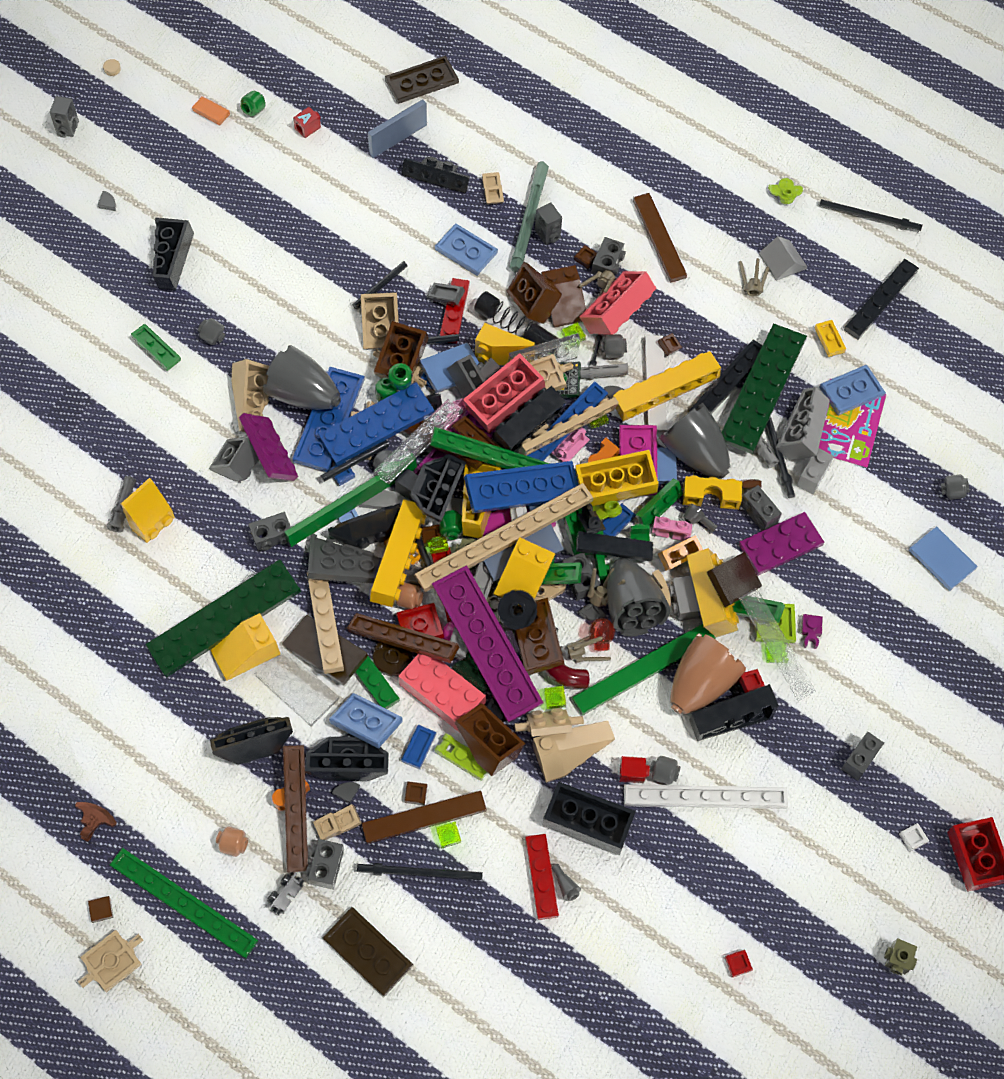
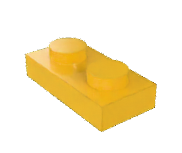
M833 320L815 325L816 333L828 357L845 353L846 347Z

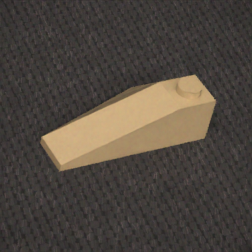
M248 359L232 364L231 380L239 431L244 433L246 432L238 417L242 413L263 416L264 407L269 402L268 395L263 391V385L267 384L268 381L266 373L269 366Z
M609 721L574 727L572 732L543 735L533 738L532 746L547 783L567 776L577 766L582 765L592 755L613 742L615 737Z

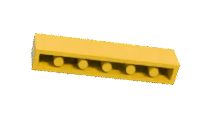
M710 351L701 353L689 361H683L674 368H668L663 373L652 375L641 383H635L628 389L619 390L613 395L619 402L615 409L623 421L628 420L719 378L721 366Z
M403 499L371 589L370 602L393 608L395 600L399 601L401 595L399 587L405 584L407 574L404 573L406 569H410L412 562L410 555L415 554L417 548L415 541L420 539L422 533L420 526L421 524L425 525L427 518L426 515L422 514L415 502Z

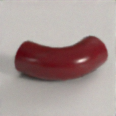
M564 664L545 670L552 680L562 686L574 689H586L589 686L590 675L587 669H574Z

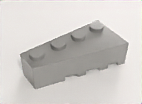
M817 387L803 389L776 446L789 461L817 456L830 402Z

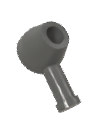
M691 503L687 507L683 516L686 522L695 524L700 521L711 533L718 527L696 505Z

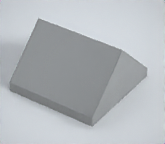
M777 236L759 253L776 281L807 269V265L791 241Z

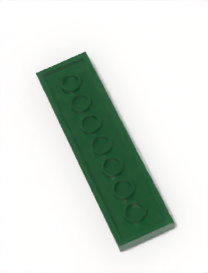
M773 323L722 430L727 445L753 455L806 342L807 335Z
M279 559L145 645L167 678L214 648L241 622L259 613L263 617L299 594L301 590Z

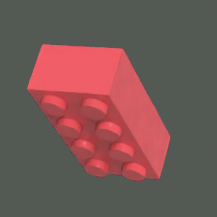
M624 271L611 284L607 293L603 292L585 310L580 319L590 334L613 335L623 323L629 320L633 312L637 311L641 304L652 296V293L657 288L647 271Z
M519 353L465 397L463 402L467 411L488 433H491L500 423L508 419L512 413L519 410L529 399L535 397L545 387V380Z
M418 654L398 676L401 687L458 732L459 730L455 725L456 720L481 703L486 704L485 694L444 662L435 658Z

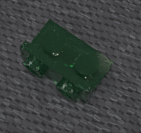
M468 651L466 657L455 663L452 669L479 691L485 693L490 689Z

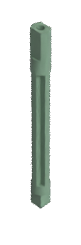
M540 161L537 164L515 251L509 268L514 273L518 272L525 259L536 209L538 208L549 166L544 161Z

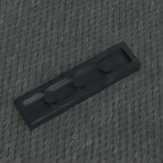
M581 531L577 533L576 551L649 562L653 560V542Z

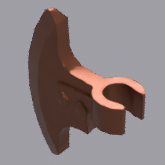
M76 802V808L84 814L81 823L85 827L80 833L81 839L88 842L99 825L106 824L110 827L117 825L114 817L106 809L88 802Z

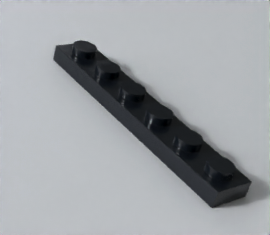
M904 259L849 321L844 331L859 340L915 276L919 267Z
M753 339L691 407L688 413L694 408L697 409L701 403H704L712 414L751 371L763 345Z

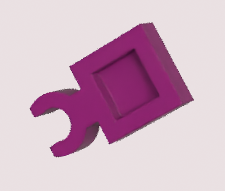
M803 614L801 635H807L803 642L804 648H807L809 641L814 643V649H817L819 646V639L817 637L822 635L823 616Z

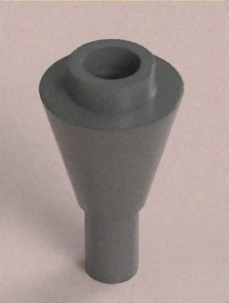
M559 864L553 865L552 870L558 878L563 900L573 901L578 898L581 887L563 872Z

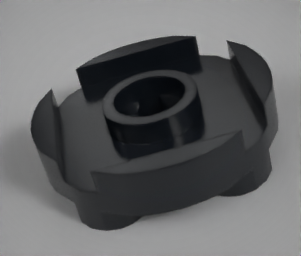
M516 589L504 594L498 604V614L501 622L508 628L515 630L530 626L537 616V602L534 597L527 591ZM519 604L522 606L523 613L519 612L516 615L512 607Z

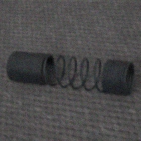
M488 291L483 292L475 303V311L487 319L493 317V323H500L502 329L508 327L509 333L515 332V335H517V330L523 325L526 316L521 318L516 330L510 332L509 326L518 316V311L512 315L509 324L506 327H502V320L510 312L511 306L507 307L501 320L495 322L494 316L501 310L503 301L500 302V299ZM533 321L527 325L524 334L520 336L534 342V350L545 357L551 355L559 343L557 336L537 323L533 324Z

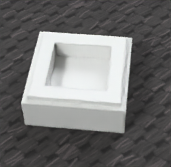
M918 823L899 833L910 852L929 842Z

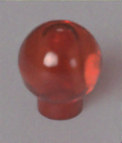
M599 618L590 624L588 628L589 638L591 640L598 637L603 638L601 641L594 643V650H610V642H612L615 636V628L611 621Z

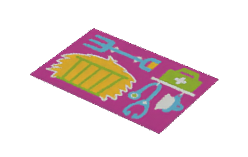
M886 394L841 415H837L829 403L819 448L833 455L836 459L867 468Z

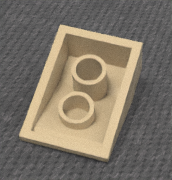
M397 293L361 294L363 348H382L391 322L399 323Z

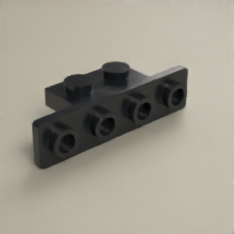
M426 157L422 162L407 158L403 161V176L459 192H467L470 179L467 175L457 173L459 166L454 165L450 161H439L435 157Z

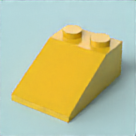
M484 323L475 339V356L482 363L492 358L498 365H506L520 353L528 362H532L534 360L535 343Z
M150 478L121 503L131 530L146 543L155 539L164 527L169 526L175 518L171 507Z
M519 537L493 595L502 598L504 594L516 589L527 591L535 599L552 564L555 553Z
M260 613L241 622L227 637L210 650L226 681L280 655L277 642Z

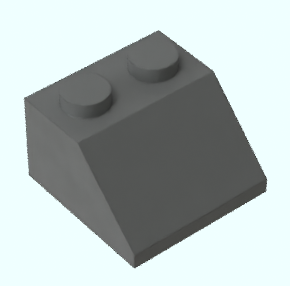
M248 437L227 439L209 469L230 480L244 481L250 476L251 469L258 463L259 458Z

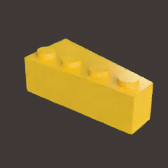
M484 463L476 470L465 464L464 476L466 474L501 470V467ZM464 480L462 507L463 535L482 538L491 511L472 513Z

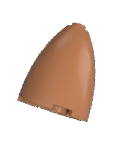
M700 633L697 634L684 653L675 673L670 703L672 704L671 708L678 714L696 711L715 701L727 692L746 671V667L741 660L737 659L735 661L734 656L728 652L729 649L706 634L704 637H701Z

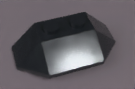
M448 454L423 464L410 493V496L423 515L441 523L466 464L465 461Z
M399 503L394 506L383 507L346 520L335 527L328 528L329 539L341 545L348 544L361 549L367 548L370 544L376 542H384L391 536L401 505Z
M289 717L263 718L229 728L220 733L216 738L210 739L211 750L214 756L237 765L249 763L253 760L278 753L292 734L293 729Z
M327 737L313 749L306 752L305 773L326 781H371L388 774L389 753L382 747L377 748L357 737Z

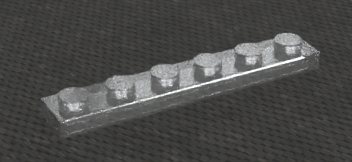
M447 399L374 470L375 476L390 484L431 443L434 427L445 430L463 412L462 407Z
M754 588L738 597L797 701H801L816 692L758 589Z

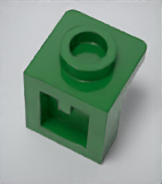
M636 524L631 526L630 539L650 541V525Z

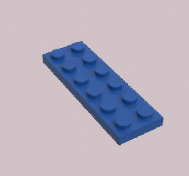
M329 367L327 373L337 386L341 401L337 407L332 409H312L292 458L293 463L325 472L329 471L333 459L318 434L351 416L365 381V376L334 367Z
M415 382L405 390L396 392L320 432L318 435L336 466L434 415L435 410L417 382Z
M572 461L473 473L464 476L472 513L544 504L579 485Z

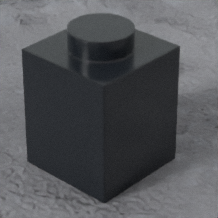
M408 468L403 473H400L395 479L396 492L414 502L410 493L418 475Z

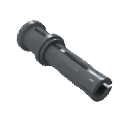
M131 476L124 477L117 504L111 510L112 517L106 526L110 531L117 533L124 531L123 524L126 516L121 503L133 492L136 479Z

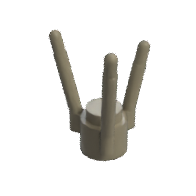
M759 258L756 259L754 278H751L748 283L743 263L739 261L744 291H747V294L750 296H759L763 293L769 267H766L760 282V279H758Z
M605 270L603 273L598 271L596 275L579 284V287L581 288L598 279L597 284L602 288L597 296L598 298L603 292L607 293L615 280V276L609 270Z
M614 568L611 569L603 586H598L597 588H594L597 569H593L590 590L587 594L593 605L598 607L607 605V582ZM622 579L618 585L625 583V580Z
M604 628L567 645L570 660L576 659V663L583 661H610L611 657H582V655L586 654L584 647L601 641L602 637H595L605 633L607 629Z

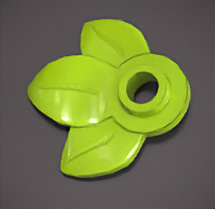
M782 178L778 185L771 184L768 187L770 193L778 196L783 204L793 203L796 196L803 193V187L799 185L794 186V182L789 178Z
M608 501L605 504L593 506V511H596L600 520L607 517H617L621 514L622 507L617 501Z

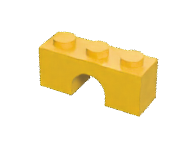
M695 475L685 476L682 505H690L692 503L696 506H701L705 495L714 494L720 500V508L739 510L742 502V481L735 479L723 480L716 477L700 478Z

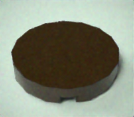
M379 642L374 649L373 663L383 675L390 677L399 676L412 661V651L383 642Z

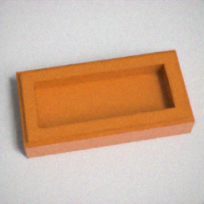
M203 96L192 106V110L195 113L218 125H221L230 115L228 109Z

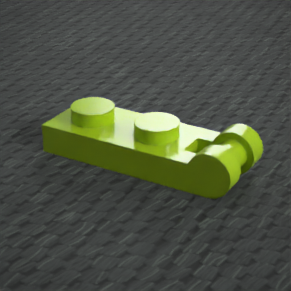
M445 733L442 737L443 741L435 747L434 751L482 781L487 772L476 762L470 749L455 740L451 735ZM449 745L454 748L451 753L446 750Z

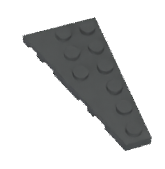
M312 534L310 538L308 579L374 584L382 558L374 556L373 552L348 544L343 546L335 544L332 539L327 538L323 540L317 538L316 534ZM411 565L409 570H405L404 574H407L405 582L422 588L415 577V573L424 568Z

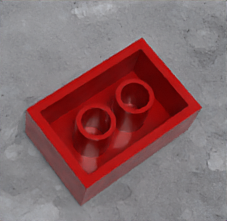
M993 817L953 825L947 831L967 892L1004 884V847Z

